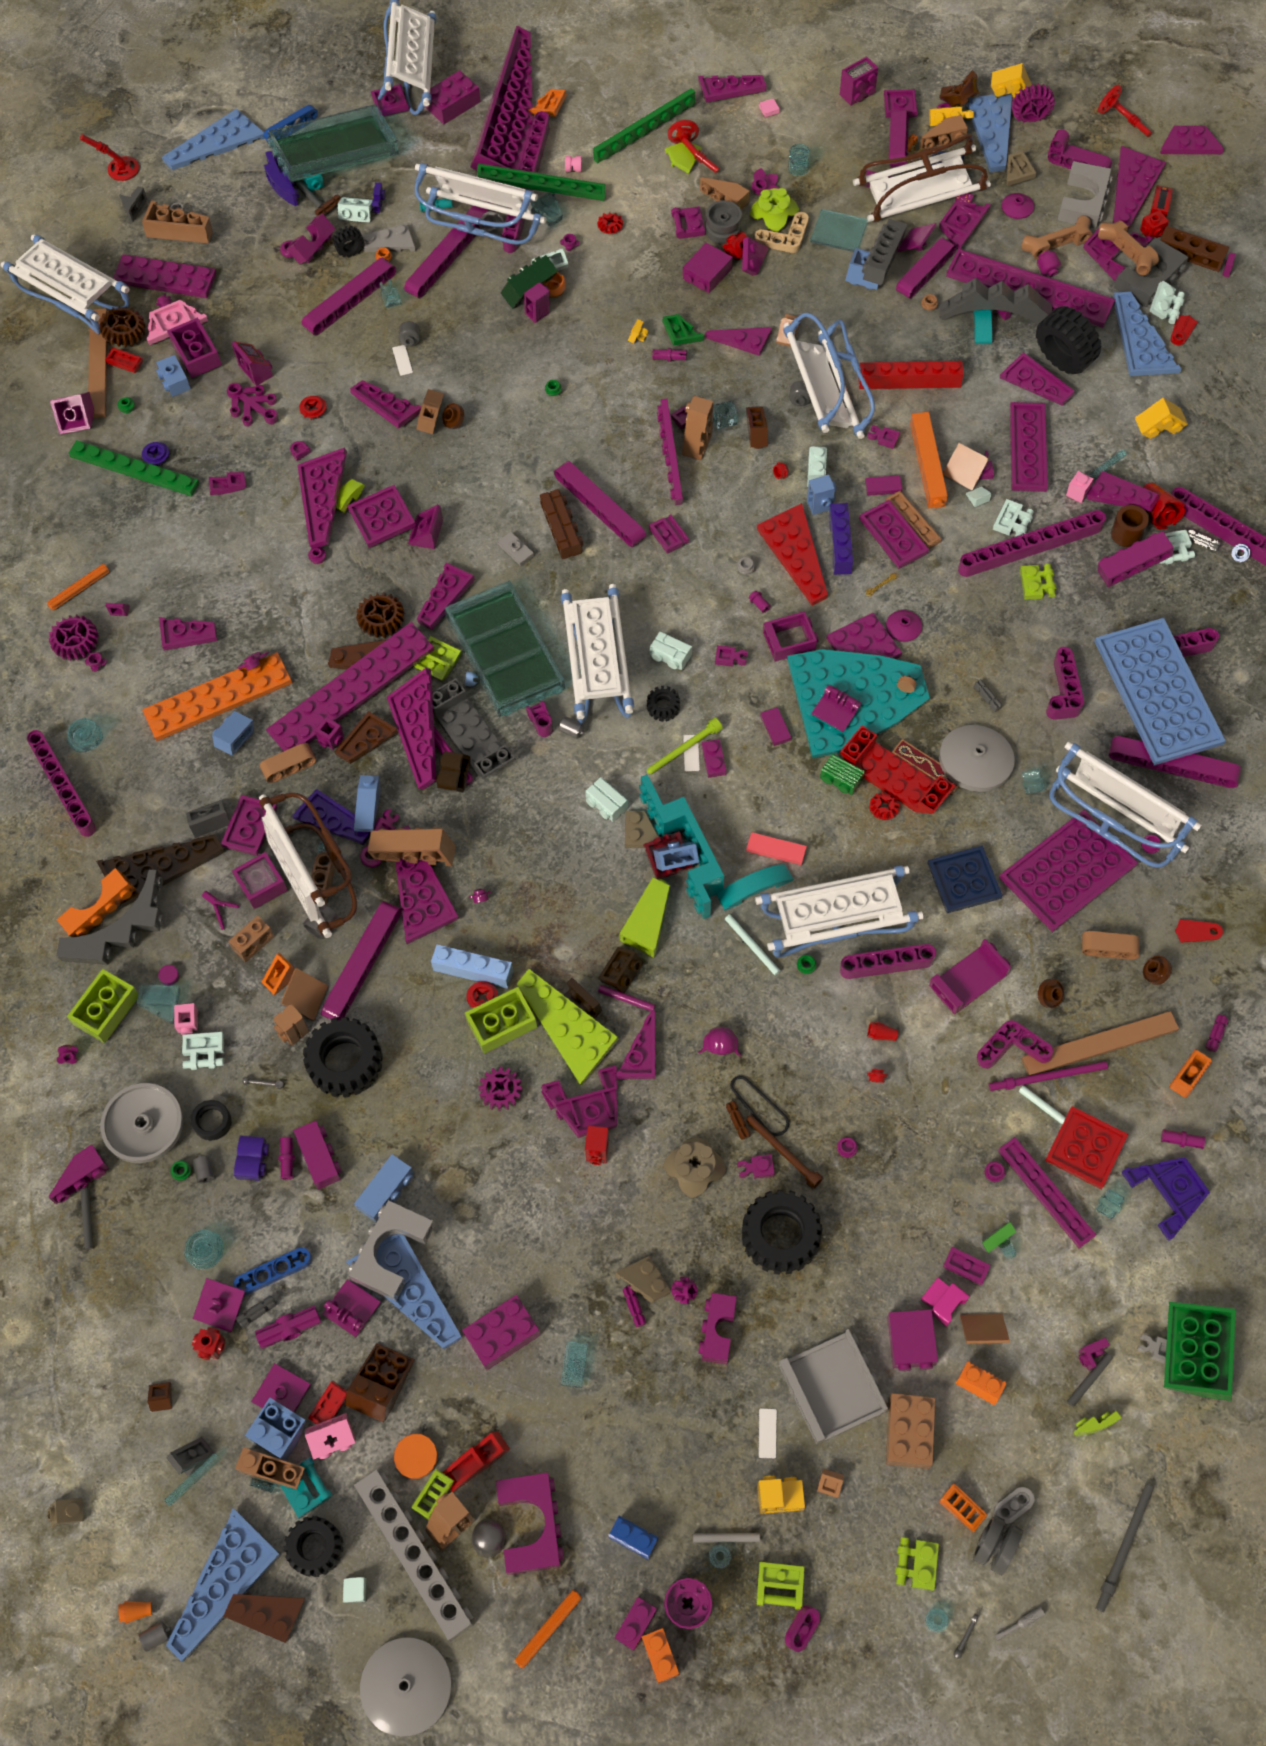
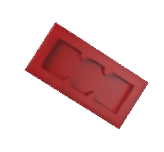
M113 347L105 361L107 364L136 373L143 363V358Z
M331 1381L308 1419L315 1424H319L336 1417L346 1401L347 1390L335 1381Z

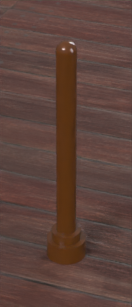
M749 1115L746 1118L747 1122L805 1176L806 1184L812 1190L822 1182L824 1177L820 1173H815L813 1170L810 1171L753 1116Z

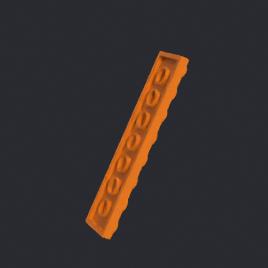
M278 652L260 659V664L251 670H247L246 667L236 669L142 709L156 741L292 684Z

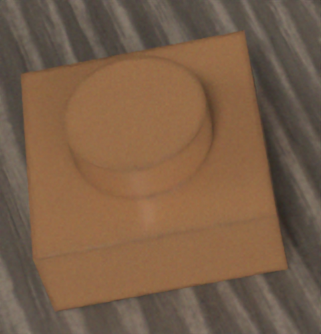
M823 1469L817 1492L838 1498L844 1475Z

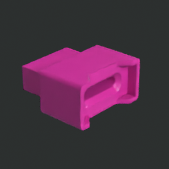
M937 1277L923 1295L921 1301L932 1308V1316L947 1327L952 1320L951 1314L959 1304H965L970 1296L954 1283L949 1287Z

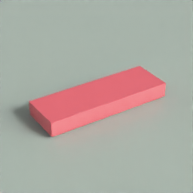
M751 832L746 852L802 866L807 846Z

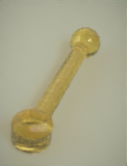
M890 574L889 578H887L874 588L867 589L866 595L872 596L874 591H876L889 581L895 580L897 577L896 574Z

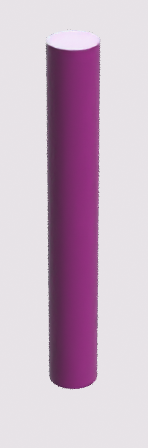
M602 985L598 989V992L648 1011L654 1010L656 1006L655 1004Z

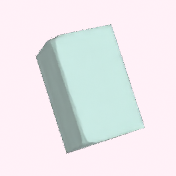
M983 487L966 493L974 507L989 502L991 498V493Z
M365 1577L344 1579L343 1603L366 1602Z

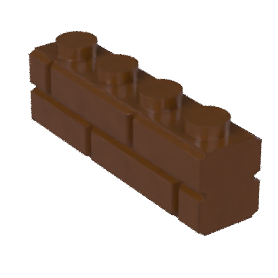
M559 489L550 491V493L540 494V504L561 558L566 559L581 554V547L584 546L581 536H577L576 522L572 523L571 519L573 516L571 509L566 508L567 500L565 495H561Z

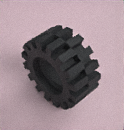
M345 226L344 230L340 228V232L336 231V235L333 236V243L340 256L346 257L347 255L350 258V255L356 256L355 253L359 254V250H363L365 241L357 227L353 228V226H350L348 228Z
M661 686V689L655 687V692L653 690L650 691V694L647 696V711L651 717L654 715L655 720L659 718V721L663 722V718L669 721V717L674 719L675 715H678L680 698L675 689L670 691L669 686H667V689ZM665 699L670 701L671 704L669 707L660 708L656 703L659 700Z

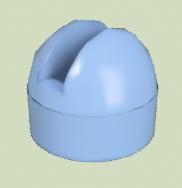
M466 671L465 686H475L478 682L473 681V678H478L477 674Z

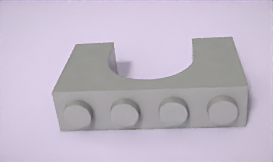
M1073 161L1067 185L1085 188L1091 191L1095 197L1089 200L1063 197L1058 220L1075 224L1078 217L1086 216L1091 220L1090 227L1096 228L1098 221L1101 222L1104 212L1101 209H1105L1107 200L1104 198L1108 197L1110 189L1107 186L1111 185L1113 176H1110L1111 169Z
M388 1200L386 1206L383 1205L378 1213L379 1219L376 1224H372L368 1233L370 1236L367 1242H363L358 1252L360 1255L356 1262H352L348 1273H350L349 1277L352 1281L397 1301L406 1282L403 1277L382 1268L377 1263L378 1247L387 1237L396 1234L408 1236L426 1245L435 1225L432 1220Z

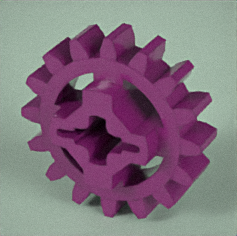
M502 1067L497 1072L492 1068V1074L486 1072V1079H480L482 1084L478 1086L481 1092L479 1094L480 1098L484 1099L485 1106L490 1103L491 1110L495 1106L498 1107L499 1111L502 1110L503 1106L509 1110V1104L515 1106V1099H521V1095L518 1093L523 1092L522 1086H519L522 1084L521 1079H517L516 1072L511 1074L510 1068L506 1072L503 1071ZM490 1084V1085H491V1089L489 1090V1093H487V1088H488V1085ZM512 1084H513V1085H514V1090H513V1093L511 1094L510 1091H509V1089L512 1087Z

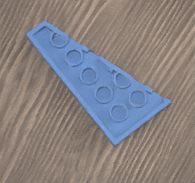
M1012 93L996 97L993 94L968 98L969 101L966 105L968 110L974 111V118L971 119L989 172L1003 171L1006 169Z
M236 108L162 156V159L167 166L175 170L191 164L193 160H204L208 155L214 154L216 156L238 148V145L247 143V145L253 143L252 140L258 138L263 140L264 132Z
M1115 292L1113 299H1115L1114 305L1129 376L1180 373L1181 367L1179 364L1176 365L1173 355L1165 348L1166 344L1154 326L1149 324L1148 317L1140 310V305L1131 292Z
M396 1234L383 1240L377 1250V1263L382 1268L403 1277L406 1282L397 1301L385 1298L443 1349L461 1340L462 1337L405 1236ZM360 1254L346 1261V1263L350 1266L353 1261H357Z
M234 1508L214 1550H212L194 1592L189 1597L186 1603L187 1606L166 1644L181 1662H184L224 1618L223 1615L232 1595H245L281 1555Z

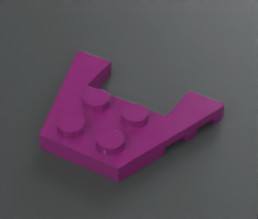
M1098 228L1084 243L1083 248L1116 281L1117 276L1125 269V267L1113 261L1121 250L1113 242L1099 239ZM1135 232L1129 234L1144 248L1153 239L1150 236L1146 238L1138 236L1139 233Z
M616 1065L598 1071L603 1090L569 1099L565 1098L560 1080L542 1084V1091L578 1138L587 1135L588 1126L606 1127L608 1130L617 1127Z

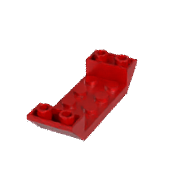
M862 725L840 751L845 761L864 770L865 780L885 793H892L895 798H898L899 802L914 812L934 814L956 785L942 776H939L936 781L876 743L877 734Z

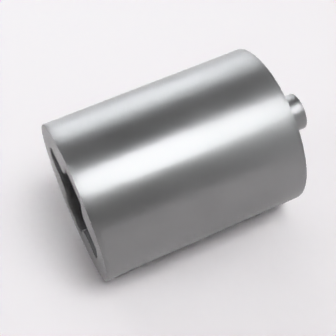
M568 717L562 719L559 725L560 732L576 739L581 734H584L583 724Z
M199 1155L192 1161L197 1183L211 1182L214 1180L210 1157Z
M160 1622L139 1633L143 1649L148 1652L167 1642L170 1638V1626L166 1627L164 1622Z

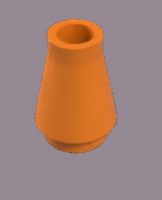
M124 1601V1603L119 1604V1622L128 1624L141 1618L152 1616V1602Z

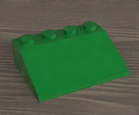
M1169 1302L1164 1388L1210 1399L1232 1401L1236 1309Z

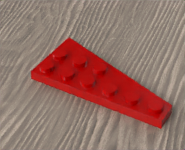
M802 503L758 524V532L809 603L813 606L827 599V590Z

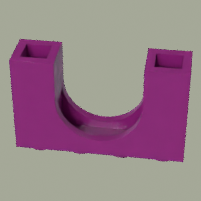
M549 1473L497 1480V1497L500 1506L531 1503L540 1508L545 1517L544 1532L535 1543L529 1546L504 1550L506 1574L513 1575L561 1567L560 1561H564L563 1547H558L557 1538L561 1537L560 1524H555L554 1515L558 1514L557 1501L552 1500V1492H555L554 1478H550Z

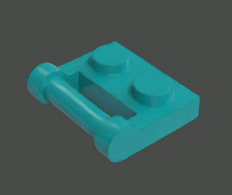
M311 1457L304 1460L298 1466L305 1468L304 1471L307 1472L319 1493L317 1498L314 1499L303 1478H301L297 1490L280 1485L299 1519L333 1496L330 1489H326L314 1468V1461Z

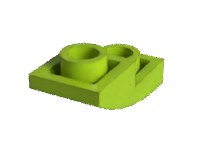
M353 479L345 483L339 490L336 509L345 513L347 505L350 504L352 499L357 500L365 485Z
M1107 1411L1098 1418L1100 1423L1094 1416L1089 1420L1084 1417L1075 1424L1077 1429L1073 1433L1075 1436L1094 1434L1112 1426L1122 1417L1117 1411L1112 1414Z

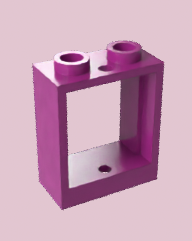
M805 611L763 624V634L775 662L787 659V656L816 650V645L819 642L816 632H813L812 621L810 617L807 618ZM801 626L807 641L781 648L776 633Z

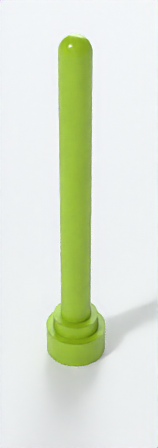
M715 717L708 721L705 729L647 769V773L653 774L709 734H717L723 730L720 721Z

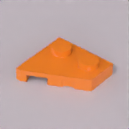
M549 90L545 96L537 100L538 104L528 110L532 112V115L544 111L550 117H556L567 96L566 90Z

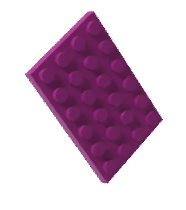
M1085 810L1078 814L1098 824ZM1072 818L1000 874L999 878L1053 933L1135 868L1138 862L1125 849L1105 839L1088 828L1083 822Z

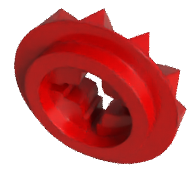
M609 212V214L603 213L602 217H599L597 224L599 230L603 233L614 234L622 229L623 220L617 213L611 214Z
M308 396L301 401L299 410L305 418L309 417L312 420L313 417L319 419L320 415H324L327 407L323 398Z
M883 791L880 794L876 793L871 798L869 808L876 818L890 820L898 814L900 804L898 798H895L892 793L888 794ZM882 802H884L885 804L889 803L888 808L881 807Z
M480 981L470 986L466 995L469 1006L475 1008L486 1002L483 999L478 1000V992L482 995L487 994V1001L498 997V992L491 983Z

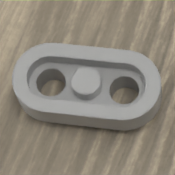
M1025 1487L1017 1488L995 1506L994 1514L1004 1519L1005 1525L1011 1524L1033 1506V1493ZM1019 1496H1023L1025 1498L1024 1504H1021L1018 1501ZM1002 1509L1008 1511V1517L1001 1515Z

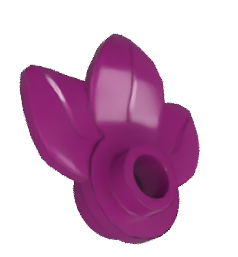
M762 168L758 169L754 173V181L751 185L752 191L757 195H761L763 190L779 189V187L775 186L778 175H765Z
M266 651L262 654L260 652L253 653L244 659V662L237 666V668L246 667L247 670H251L260 664V658L270 652Z

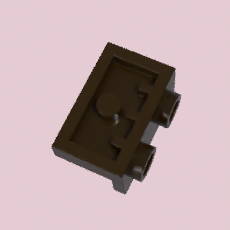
M617 947L598 978L602 983L615 986L620 992L625 993L641 969L643 961L636 952Z
M573 978L567 982L569 990L564 996L595 1019L602 1012L600 1003Z

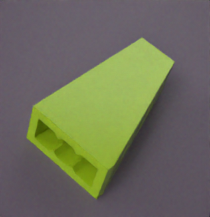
M655 878L651 879L620 932V942L653 958L657 953L670 895V885L666 881Z

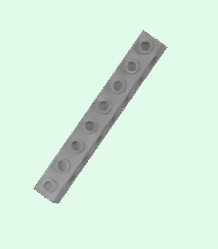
M375 1470L354 1486L445 1636L451 1642L473 1626L471 1620L474 1617L467 1606L463 1608L458 1600L461 1599V1596L455 1586L450 1588L447 1580L450 1578L444 1568L441 1567L439 1569L435 1564L437 1557L431 1548L427 1550L422 1543L426 1540L419 1529L414 1530L411 1525L414 1520L408 1510L403 1512L399 1505L402 1503V1500L397 1492L394 1491L392 1493L388 1485L391 1482L384 1472L380 1474ZM381 1490L385 1491L384 1500L376 1502L375 1494ZM395 1509L397 1511L396 1518L388 1521L386 1519L387 1512ZM402 1528H407L409 1531L408 1537L404 1540H399L398 1532ZM414 1547H419L421 1551L417 1559H411L409 1556L411 1549ZM430 1566L432 1568V1575L427 1579L422 1578V1569ZM437 1586L444 1587V1595L441 1598L433 1596V1591ZM454 1605L457 1609L456 1615L452 1618H447L445 1615L446 1608Z

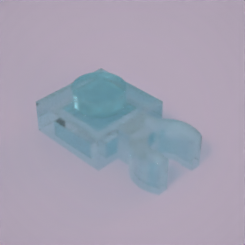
M388 280V286H383L382 282H380V293L385 307L389 308L402 304L397 288H393L392 281Z

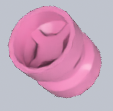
M565 156V172H582V156Z

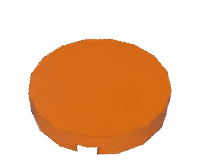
M411 1434L404 1437L394 1451L396 1468L403 1476L409 1479L424 1478L434 1470L437 1464L438 1453L435 1444L430 1438L422 1434Z

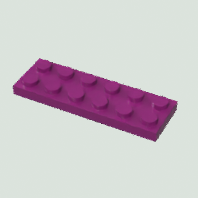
M123 254L113 279L122 281L127 286L207 298L217 273L216 269Z
M1011 402V491L1047 492L1045 403Z

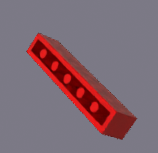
M962 361L860 362V371L869 389L961 388L964 375ZM858 377V380H859V389H864V387H863V385H862V383H861V381H860V379H859V377Z

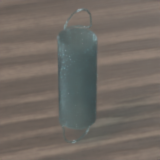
M254 1477L250 1482V1486L270 1493L273 1492L274 1486H276Z

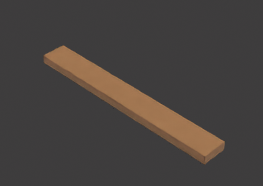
M106 308L93 309L97 312L100 318H102V314L106 313L107 311ZM89 328L88 392H90L94 406L93 418L106 417L107 363L105 361L107 357V342L101 333L98 335Z
M1169 1011L1052 1047L1053 1058L1047 1063H1041L1030 1055L1023 1056L1021 1060L1028 1076L1040 1074L1177 1032L1179 1027L1172 1012ZM1047 1050L1044 1052L1040 1051V1055L1047 1054Z

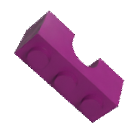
M323 213L315 217L306 227L311 234V241L302 235L296 238L287 248V251L299 264L310 262L314 258V252L316 251L317 253L323 248V242H327L333 237L332 233L335 227Z
M711 1293V1299L706 1298L705 1311L709 1312L708 1320L703 1319L702 1333L706 1334L705 1340L700 1341L698 1353L702 1354V1361L720 1364L728 1363L731 1339L720 1337L715 1328L720 1322H733L736 1296Z

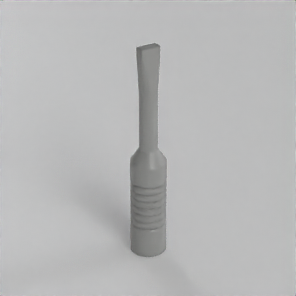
M1039 1607L1020 1618L1015 1625L995 1635L997 1641L1017 1628H1024L1045 1615L1044 1611Z

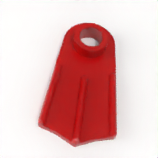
M1179 315L1170 338L1171 342L1177 346L1183 345L1198 324V321L1194 320L1190 315Z
M1179 919L1178 926L1175 929L1181 943L1218 940L1223 935V929L1219 924ZM1210 930H1215L1217 934H1211Z

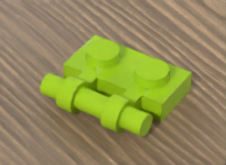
M1045 564L1044 571L1039 570V565L1020 567L1024 600L1042 599L1043 593H1048V596L1051 598L1056 596V583L1053 581L1054 570L1051 569V564ZM1041 579H1046V584H1042Z
M901 1537L900 1546L897 1548L899 1560L898 1567L895 1568V1575H897L896 1584L905 1586L906 1577L912 1578V1588L934 1591L939 1544L916 1540L915 1549L909 1548L910 1539ZM908 1556L914 1557L913 1570L907 1569Z

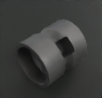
M324 904L322 907H319V911L326 922L329 923L339 918L337 913ZM308 917L303 923L304 928L313 936L322 940L325 936L321 935L318 923L315 920L310 921Z

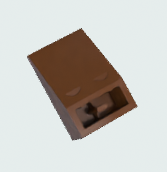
M376 1343L347 1389L345 1406L384 1423L394 1407L415 1359Z

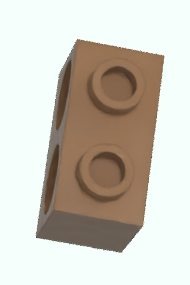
M257 915L228 942L233 951L244 962H247L275 936L271 928Z

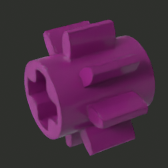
M680 1277V1281H674L671 1292L675 1297L674 1300L680 1301L681 1304H689V1300H694L697 1296L698 1289L694 1280H689V1277Z

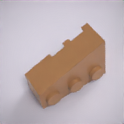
M693 396L691 402H688L686 406L687 417L682 455L702 460L713 434V401Z
M446 1492L436 1501L438 1504L434 1507L425 1532L440 1551L445 1549L475 1522L474 1518L453 1492L450 1494Z

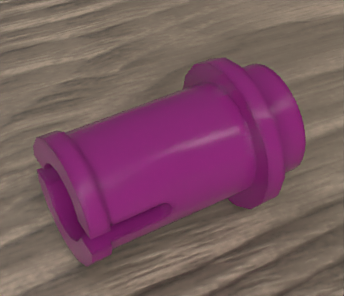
M753 591L749 595L750 602L754 603L762 613H766L771 608V605L761 596V592Z

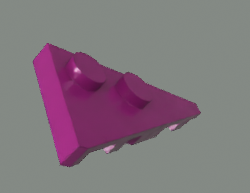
M772 328L709 330L706 332V338L760 356L772 333Z
M651 1010L646 1017L643 1027L637 1034L629 1053H627L624 1059L625 1061L617 1072V1079H655V1010Z

